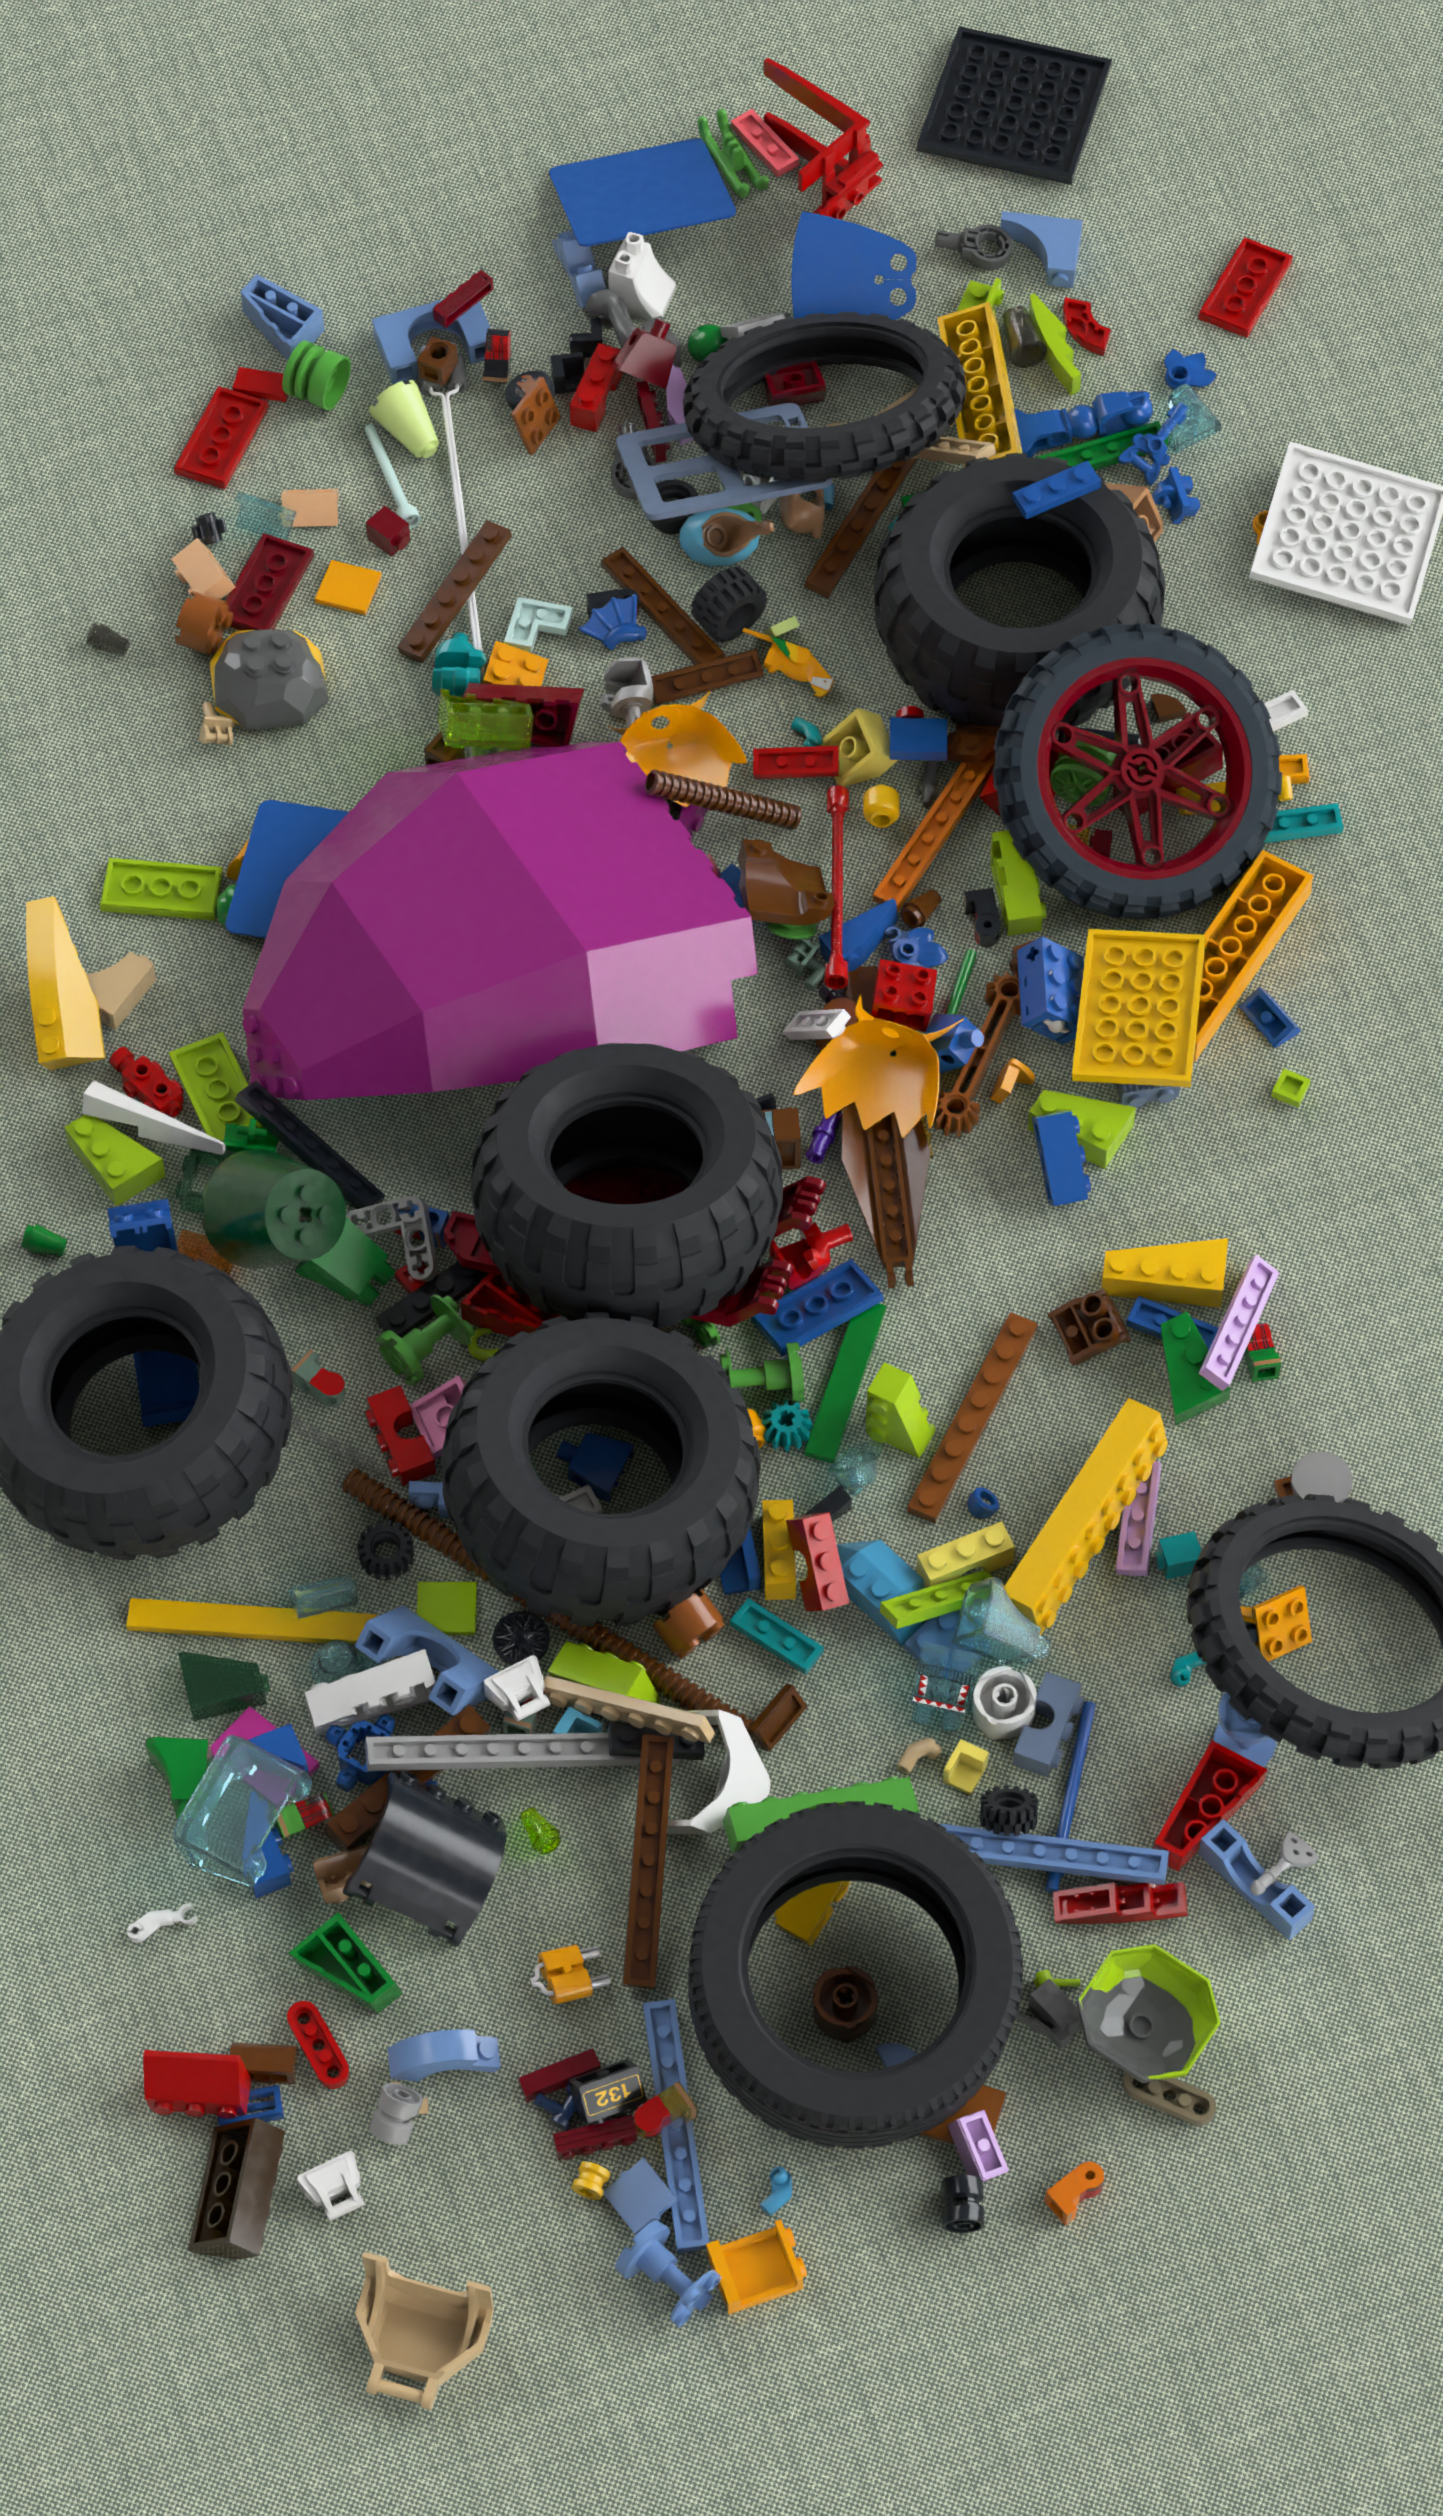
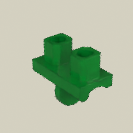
M250 1118L249 1126L226 1123L223 1143L226 1145L227 1157H230L240 1151L252 1149H266L276 1152L278 1139L267 1129L256 1127L257 1119Z

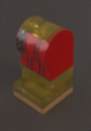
M678 2081L642 2104L634 2114L636 2132L645 2139L656 2138L661 2134L663 2127L681 2116L686 2123L696 2118L697 2106Z

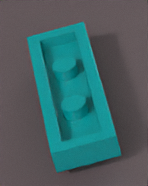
M1338 803L1278 811L1272 831L1268 833L1264 843L1343 833L1344 825Z
M747 1598L730 1620L731 1627L804 1675H807L824 1653L822 1645L749 1598Z

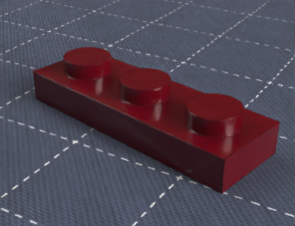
M647 381L636 382L637 401L646 430L664 427L662 413L656 412L655 409L658 406L655 391H650ZM670 442L651 445L656 463L666 461V450L670 449Z

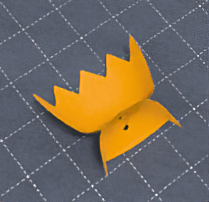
M711 691L691 705H661L660 707L643 712L628 728L615 729L608 726L622 735L619 742H622L627 749L625 755L631 763L637 762L646 776L651 770L656 769L660 772H667V774L672 773L675 776L680 775L683 778L688 777L691 780L696 779L699 782L704 781L707 784L712 783L727 787L731 764L747 763L742 748L728 729L715 716L702 711ZM663 716L669 720V724L663 729H656L651 723L653 719ZM668 743L673 745L671 749L667 748ZM674 801L685 808L689 806L686 802Z
M860 994L855 1008V1015L859 1021L846 1027L840 1036L832 1039L801 1077L793 1095L803 1094L821 1087L824 1117L826 1119L854 1102L863 1130H867L892 1112L896 1116L902 1138L912 1130L925 1114H927L928 1128L931 1129L939 1093V1059L937 1052L930 1042L950 1031L954 1026L962 1022L964 1018L943 1030L922 1034L906 1026L874 1018L862 1008ZM895 1050L897 1055L892 1057L890 1053Z

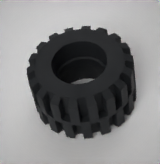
M739 566L735 568L730 567L711 577L701 587L692 602L691 614L714 641H730L742 635L744 628L750 629L760 618L766 607L767 594L744 568L742 569Z

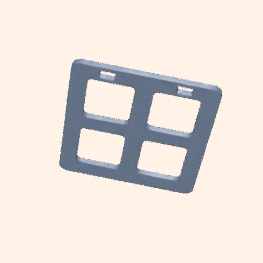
M794 403L738 412L739 415L760 423L781 421L784 427H791L790 425L798 423L799 426L791 428H809L799 406ZM685 423L623 434L616 438L618 452L645 518L652 521L823 489L832 484V478H828L826 481L819 482L794 479L792 482L774 481L746 486L738 468L731 469L714 459L710 454L649 466L641 447L691 438L692 435L688 432ZM707 472H716L724 491L664 502L655 483Z

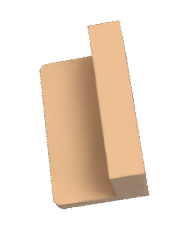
M338 489L282 491V524L284 527L338 525Z

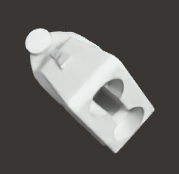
M534 1655L484 1680L485 1697L502 1711L508 1710L517 1722L550 1706L547 1696L543 1695L545 1683L538 1659ZM531 1698L533 1699L532 1701H530V1702H528V1703H526V1704H524V1705H522V1706L519 1705V1704H521V1703H523V1702H525V1701H527V1700H529V1699H531Z
M353 2151L345 2152L297 2176L299 2189L314 2206L323 2207L329 2222L365 2205L360 2193H357L361 2180ZM349 2194L350 2198L332 2206L331 2201Z

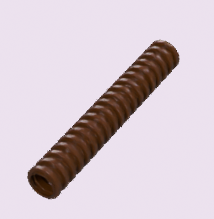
M656 769L650 771L645 781V789L649 795L681 803L686 802L689 805L694 804L697 807L702 806L705 809L710 808L713 811L717 810L721 813L725 812L729 815L733 814L734 816L757 820V822H764L765 824H772L773 826H780L789 830L796 829L801 821L802 813L799 805L776 801L768 797H761L760 795H753L752 793H745L736 789L730 790L728 787L712 783L707 784L704 781L699 782L696 779L691 780L688 777L683 778L680 775L675 776V774H667V772H660Z

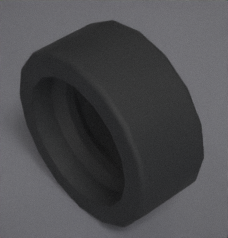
M676 479L666 480L656 485L663 501L669 498L685 499L699 496L695 488L685 481ZM697 513L649 521L661 532L678 534L688 517Z

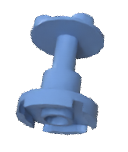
M1225 1692L1219 1704V1724L1214 1734V1741L1265 1767L1267 1762L1273 1757L1276 1741L1260 1731L1262 1725L1253 1718H1250L1248 1721L1245 1720L1229 1704L1231 1697Z
M654 2220L635 2235L632 2239L635 2244L631 2249L627 2246L624 2248L616 2261L615 2269L625 2279L632 2278L642 2271L655 2284L663 2281L680 2297V2300L671 2312L670 2320L679 2328L688 2321L692 2314L691 2312L695 2308L701 2311L709 2304L713 2298L709 2292L717 2286L722 2277L715 2270H711L693 2283L675 2266L678 2259L663 2246L669 2236V2228L660 2220Z

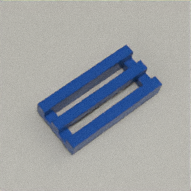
M279 2085L253 2089L249 2092V2100L274 2096V2100L249 2103L247 2105V2113L276 2108L275 2110L237 2116L234 2119L218 2117L219 2126L251 2118H258L264 2122L284 2119Z

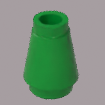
M28 1224L23 1235L21 1247L26 1248L27 1252L63 1256L68 1239L62 1238L38 1224H35V1226Z

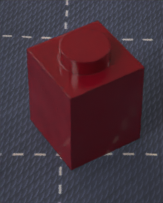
M386 506L382 507L366 521L367 539L391 557L399 550H403L411 540L409 523Z

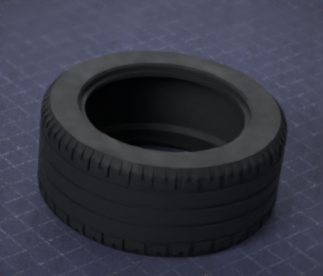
M845 1801V1805H837V1802L817 1805V1809L810 1810L805 1808L789 1814L790 1818H780L764 1827L763 1832L754 1834L743 1843L742 1848L732 1854L722 1866L721 1872L715 1876L707 1890V1895L702 1901L692 1935L688 1967V1996L691 2018L700 2047L704 2051L705 2058L714 2074L719 2076L720 2082L733 2097L739 2099L740 2104L751 2114L761 2117L763 2119L762 2122L778 2131L788 2132V2136L805 2142L808 2139L815 2141L816 2145L834 2148L837 2145L843 2146L844 2149H863L864 2146H872L874 2148L892 2145L894 2141L899 2140L902 2142L919 2136L920 2132L929 2131L943 2123L944 2119L949 2116L952 2117L966 2105L969 2099L974 2097L989 2075H991L1005 2048L1020 2003L1023 1985V1955L1020 1949L1022 1944L1019 1929L1014 1922L1015 1915L1009 1900L1005 1899L1003 1895L1004 1890L995 1875H991L988 1872L989 1867L976 1852L972 1853L968 1849V1844L954 1833L950 1835L942 1825L931 1819L926 1821L920 1818L921 1814L902 1808L900 1811L893 1809V1805L874 1802V1805H865V1801ZM839 1881H862L878 1884L895 1890L913 1900L939 1926L949 1943L955 1959L958 1974V2002L956 2011L948 2026L921 2053L903 2063L886 2069L869 2072H847L830 2069L807 2060L785 2045L769 2028L759 2012L751 1992L748 1975V1957L760 1930L774 1912L788 1900L808 1889Z

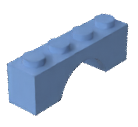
M1224 1819L1201 1838L1198 1854L1286 1939L1290 1941L1312 1921L1315 1906L1292 1884L1286 1885L1276 1880V1883L1266 1888L1263 1894L1254 1895L1251 1893V1883L1259 1879L1265 1870L1252 1855L1246 1840Z

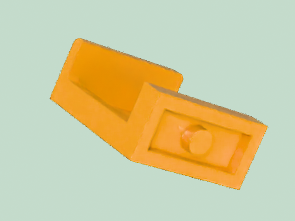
M781 2219L775 2221L773 2228L727 2244L720 2245L719 2240L706 2244V2255L711 2269L715 2270L722 2277L717 2285L728 2315L803 2289V2277L807 2276V2271L802 2258H796L792 2247L796 2246L792 2230L790 2227L784 2228Z

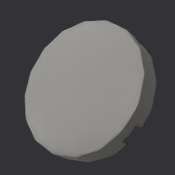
M1318 1451L1307 1454L1298 1460L1292 1470L1291 1488L1294 1496H1299L1301 1500L1308 1494L1334 1496L1335 1502L1343 1503L1349 1497L1352 1490L1353 1476L1350 1467L1342 1458L1329 1452Z

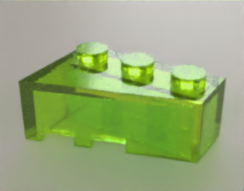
M440 689L437 720L445 746L453 748L475 746L481 749L506 747L510 750L530 748L534 717L529 704L497 698L493 699V703L476 700V695L467 693L466 698L449 695V690Z

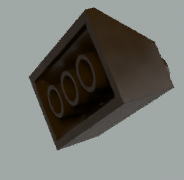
M258 2118L214 2127L188 2251L237 2260L260 2255L264 2242L263 2236L266 2221L270 2213L273 2188L277 2180L276 2173L279 2159L283 2151L284 2130Z

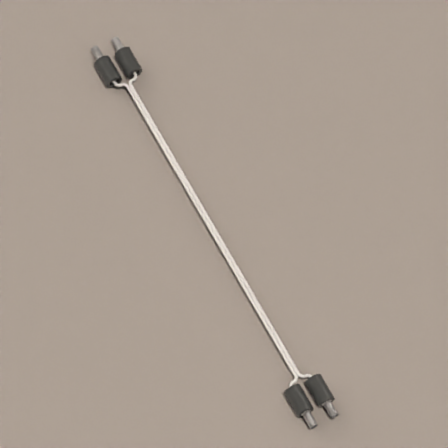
M426 346L420 348L421 353ZM458 355V364L447 380L449 392L445 396L439 392V384L420 378L419 372L418 378L420 391L423 395L440 396L442 400L461 554L463 555L468 547V538L449 400L450 395L463 392L468 386L465 361L461 355ZM473 591L468 598L473 647L482 651L475 592ZM484 666L480 670L481 683L485 673ZM484 730L485 740L469 745L466 748L467 758L488 754L487 746L484 744L488 743L489 738L492 742L496 743L494 746L495 752L516 749V745L510 740L495 739L493 732Z

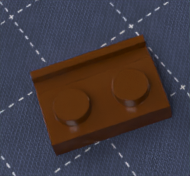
M956 724L957 730L950 732L947 736V761L982 764L995 746L997 731L1000 728L990 725Z

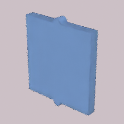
M644 2157L627 2172H621L620 2178L604 2191L605 2197L635 2235L652 2221H659L661 2219L660 2215L678 2201Z

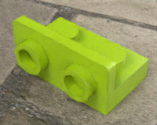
M996 278L993 286L970 280L957 311L990 302L995 315L996 305L1001 306L1005 293L1004 290H1001L1002 279Z

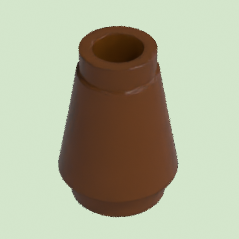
M931 889L905 903L901 910V918L904 923L911 928L924 926L942 902L941 896L937 891Z

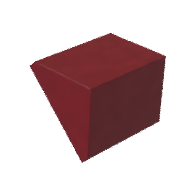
M816 361L781 368L772 376L769 373L764 375V385L769 407L785 403H794L799 406L824 401L827 388Z

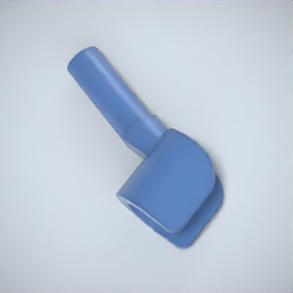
M891 926L884 931L886 938L896 937L888 940L889 946L892 948L897 940L907 938L911 930L901 932L899 928Z

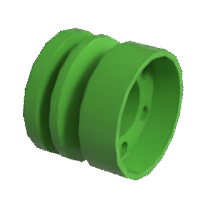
M303 340L295 347L287 361L282 380L283 391L289 396H296L299 400H306L308 398L310 404L321 409L331 410L338 404L346 390L350 378L351 361L345 355L330 350L326 352L324 347L314 345L313 342Z
M1078 740L1075 745L1078 749L1112 766V762L1117 755ZM1060 752L1050 776V785L1059 797L1074 804L1103 776ZM1111 784L1092 800L1087 807L1103 803Z

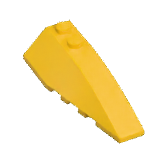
M54 896L26 902L28 980L38 1062L50 1071L106 1059L98 1001L91 990L88 976L81 965L78 957L79 954L75 944L72 943L68 933L69 929Z

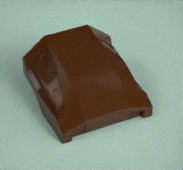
M1104 1288L1083 1297L1072 1299L1047 1314L1054 1324L1069 1356V1362L1073 1366L1083 1363L1093 1356L1103 1353L1123 1342H1131L1124 1321Z

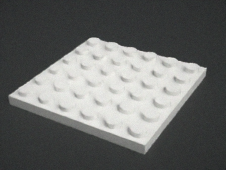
M1290 441L1249 578L1411 626L1443 514V486Z

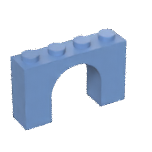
M437 300L429 304L411 307L400 312L372 319L373 336L392 385L401 381L406 382L418 378L417 359L411 343L419 334L428 330L443 329L454 333L461 340L470 364L483 361L486 352V334L490 325L480 301L446 329L433 318L434 306L443 300Z
M404 1605L368 1620L354 1646L377 1663H382L395 1656H407L426 1649L430 1665L440 1672L428 1699L451 1715L461 1712L468 1705L474 1706L487 1700L488 1698L484 1695V1680L499 1672Z

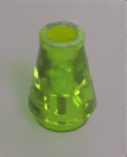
M531 1807L522 1812L520 1820L525 1827L533 1849L541 1854L553 1852L561 1843L560 1831L545 1819L536 1808Z

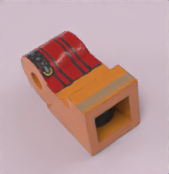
M1084 2162L1046 2191L1045 2204L1065 2226L1075 2219L1076 2206L1086 2198H1093L1101 2192L1104 2181L1102 2167L1095 2162Z

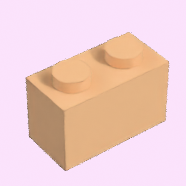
M198 538L172 558L177 567L174 572L184 584L188 583L191 588L188 589V592L192 598L194 596L191 592L196 591L221 600L236 588L209 548Z

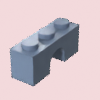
M1048 1672L1045 1673L1036 1696V1707L1034 1706L1035 1712L1047 1716L1052 1724L1045 1729H1034L1024 1725L1013 1753L1012 1765L1047 1778L1052 1767L1058 1768L1063 1755V1751L1059 1750L1062 1741H1069L1074 1724L1070 1723L1073 1714L1079 1715L1085 1697L1080 1696L1082 1684Z

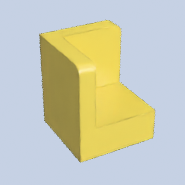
M960 1739L944 1768L943 1783L971 1795L988 1766L989 1752Z

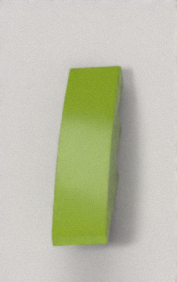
M1033 293L1029 298V316L1034 335L1053 373L1072 396L1080 391L1081 373L1073 365L1074 350L1065 342L1066 327Z

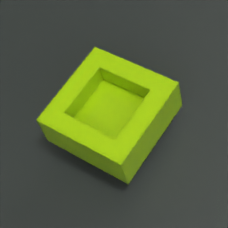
M1284 1068L1272 1090L1271 1097L1298 1108L1310 1087L1311 1079Z

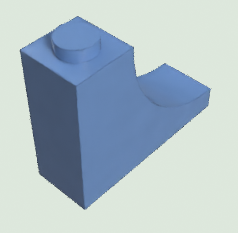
M1002 211L1001 228L1009 234L1012 240L1026 245L1037 254L1045 267L1046 285L1073 288L1083 220Z

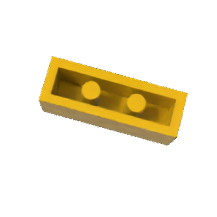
M793 1499L762 1500L765 1600L796 1599L795 1551H792L786 1520L794 1518Z

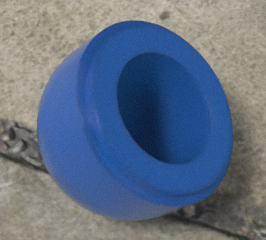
M978 1487L968 1497L967 1508L972 1516L986 1519L994 1515L999 1509V1501L990 1490ZM981 1498L988 1499L991 1505L986 1504Z

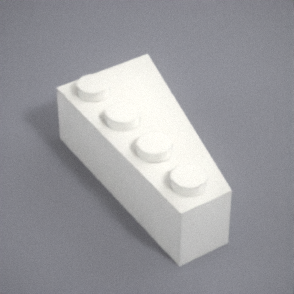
M426 1649L357 1674L346 1675L340 1678V1680L329 1684L326 1682L315 1684L309 1688V1691L305 1692V1701L315 1734L318 1735L327 1732L331 1725L345 1727L352 1725L354 1722L366 1721L380 1717L383 1714H390L431 1702L428 1697L436 1682Z

